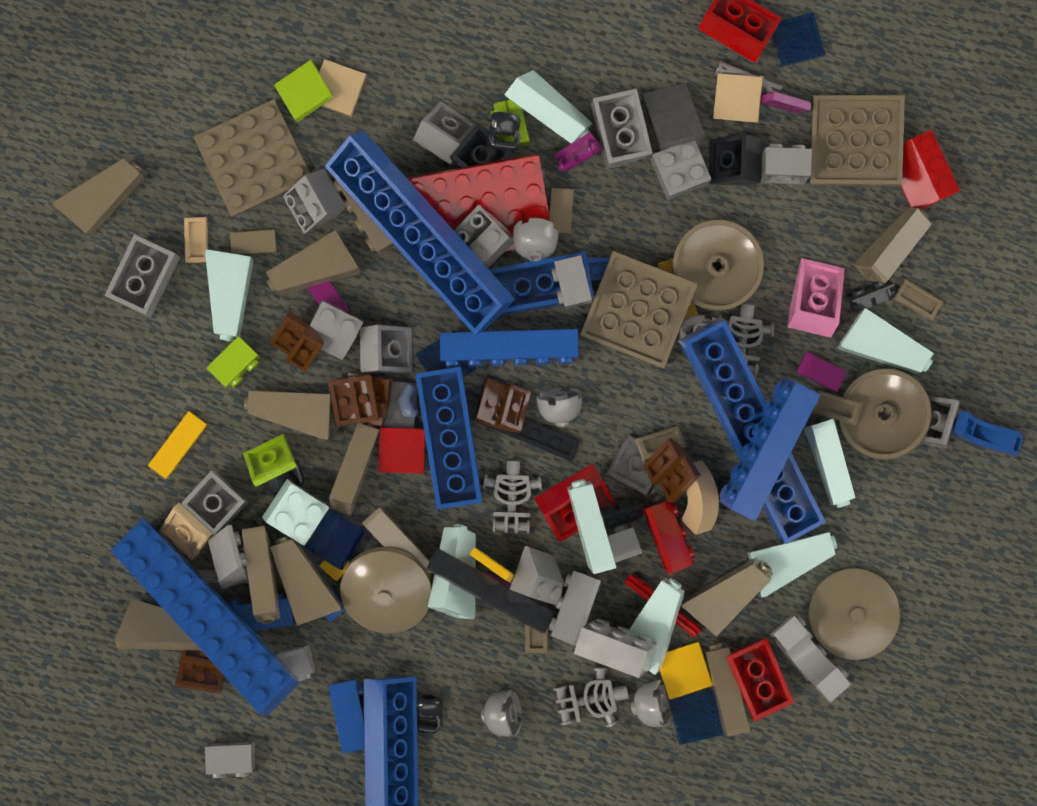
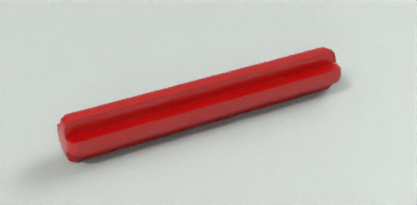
M630 574L625 580V584L646 601H649L655 591L634 574ZM679 610L675 624L692 637H696L701 631V627Z

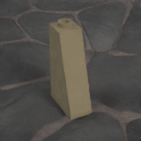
M121 159L57 199L52 205L83 232L92 237L143 180L144 176L140 173L142 168L133 160L128 163L125 159Z
M908 207L853 263V266L866 280L886 283L932 225L927 219L928 215L921 208Z
M334 230L267 271L266 273L270 279L266 282L273 292L277 290L283 296L315 285L360 274L361 271L340 236Z
M248 391V396H245L244 409L248 410L247 414L330 441L332 418L330 394Z
M357 423L330 494V510L352 516L379 438V430L374 425Z
M379 507L362 522L384 547L403 550L413 555L427 568L430 560L383 508ZM427 570L430 579H432L434 574Z
M265 526L242 529L253 615L258 623L270 624L277 619H281L275 560L270 548L273 546V542Z
M288 536L276 540V545L270 548L297 626L342 610V604L298 542L294 539L289 540Z
M754 558L690 594L685 599L682 607L717 637L771 580L773 575L772 569L765 561H759L757 558Z
M131 599L115 638L116 647L120 649L200 650L163 608L135 599Z
M722 643L709 645V650L704 652L722 731L727 737L750 732L741 692L726 659V656L730 654V649L728 646H723Z

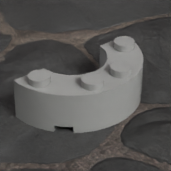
M798 614L795 616L791 615L771 633V636L776 637L775 643L807 681H810L816 687L815 689L831 703L851 685L846 679L848 674L840 665L837 667L825 657L826 651L819 644L815 645L812 642L811 638L813 636L804 627L806 625L804 620Z

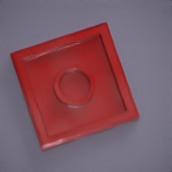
M380 426L379 472L424 474V428Z

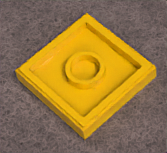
M476 547L472 549L469 555L512 584L515 574Z
M698 641L667 651L660 673L669 700L713 686Z

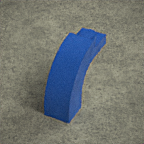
M960 411L953 425V436L960 440L995 452L1018 457L1024 435L1016 430L986 423L964 411Z

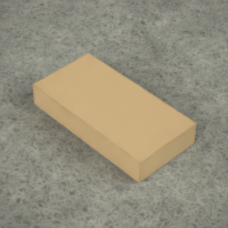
M184 218L185 263H206L208 218Z

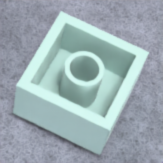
M287 479L262 518L269 525L300 544L305 545L329 509V506Z

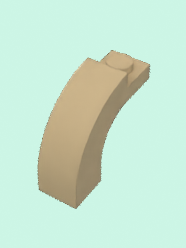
M702 460L693 462L701 476L686 490L688 505L682 517V521L695 535L712 530L719 509V497L714 478Z

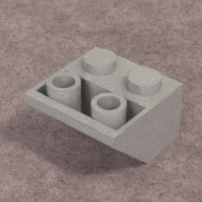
M325 169L304 175L283 195L287 206L290 208L304 234L334 219L346 208Z
M480 205L454 230L487 268L513 244V235L501 222Z
M228 525L208 540L216 574L222 589L249 581L243 541L240 538L239 531L234 532L232 525Z

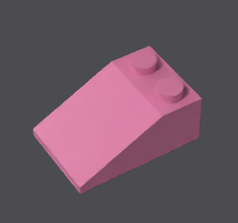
M801 258L789 310L788 328L832 337L840 321L845 268Z

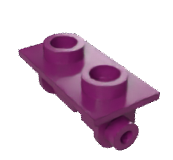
M589 132L554 154L559 161L557 167L561 172H567L603 150V147Z

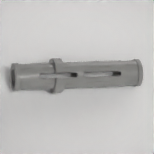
M720 61L715 73L759 77L723 61ZM760 75V77H763L762 93L767 94L774 91L780 93L782 85L780 86L764 79L765 76Z

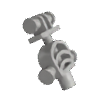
M741 304L740 316H731L729 321H725L732 335L739 338V342L736 343L746 363L748 361L758 363L760 357L745 355L746 349L758 346L763 339V335L770 334L773 337L774 324L770 323V325L762 326V320L753 319L755 306ZM731 326L740 329V331H735ZM757 329L758 331L754 334H748L751 330ZM758 337L755 343L747 344L748 339ZM755 364V366L748 365L753 377L756 378L758 364Z
M507 461L506 475H497V479L488 478V475H485L483 488L486 486L494 488L495 498L508 505L507 512H493V516H505V521L493 519V532L495 530H504V533H508V529H515L514 533H518V531H527L529 533L530 520L518 522V517H530V513H517L516 505L528 501L531 496V489L539 488L542 490L541 478L529 480V476L520 475V461ZM499 483L508 486V491L500 488ZM526 484V488L517 491V486ZM498 491L507 494L508 500L501 499ZM527 492V495L524 499L520 501L516 500L517 495ZM508 517H515V524L508 523Z
M597 667L594 668L596 679L589 680L585 684L583 697L576 698L573 684H569L571 693L569 697H566L565 693L567 686L553 688V691H556L557 694L555 702L556 704L560 703L562 708L557 710L562 718L560 725L574 723V720H571L570 712L572 711L575 712L576 722H581L578 707L584 705L593 717H605L606 727L619 723L613 715L617 711L615 701L629 699L626 685L612 688L611 680L605 678V671L608 668ZM595 684L593 694L588 696L589 687ZM599 684H602V693L597 694ZM572 701L573 706L566 707V702ZM599 702H604L608 710H604ZM596 704L600 712H594L589 705Z

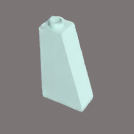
M534 70L518 77L504 94L570 143L590 132L588 129L593 123Z
M206 249L205 257L213 330L215 334L220 335V340L233 342V338L240 337L254 260L249 256Z
M866 308L859 313L837 346L841 351L915 374L928 370L933 362L930 358L934 354Z
M834 419L804 428L829 504L837 505V508L849 505V500L854 499L855 494Z
M585 479L574 481L572 486L567 488L587 565L593 574L615 569V561L593 485L590 481L586 482Z
M454 524V527H444L440 549L476 569V559L469 555L472 549L476 547V534L468 531L467 526ZM434 574L428 607L455 618L475 619V596Z
M824 532L797 539L788 544L782 543L747 552L749 561L757 558L759 561L763 560L771 567L773 572L771 580L758 593L759 597L768 596L836 555L834 550L837 549L835 537L830 536V532Z
M665 578L660 582L630 628V634L637 637L639 635L650 637L652 642L657 644L649 669L654 675L663 666L685 593L681 589L682 585L672 578L669 580Z

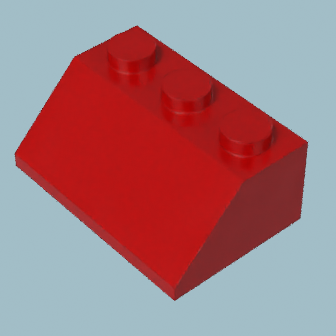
M714 0L698 30L755 63L782 18L753 0Z
M932 130L903 143L901 188L911 208L925 209L954 196L960 191Z
M593 464L534 498L559 542L578 532L567 488L572 486V482L585 479L586 482L590 481L593 485L599 508L611 504L614 505L615 509L618 508Z
M666 500L643 509L665 572L673 574L693 565L692 559L695 556L691 546H686L684 538L687 537L683 524L679 525L676 516H679L675 503L671 504Z
M767 638L754 640L726 656L753 721H757L794 703Z

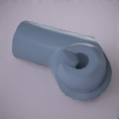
M409 384L405 385L398 404L401 413L405 417L414 418L418 413V409L413 406L411 398L416 388Z

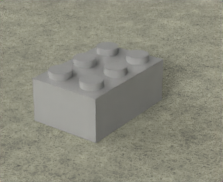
M134 234L104 296L151 318L180 257Z
M596 619V621L593 620L582 627L574 654L640 678L649 671L657 644L653 643L650 637L644 635L637 637L630 634L631 631L626 628L617 627L616 629L610 627L607 621Z

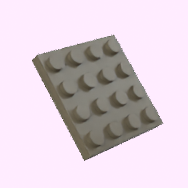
M813 95L810 185L902 186L905 95Z
M275 99L194 136L195 142L232 218L285 194L304 175L310 173Z
M613 251L580 335L665 368L698 284Z

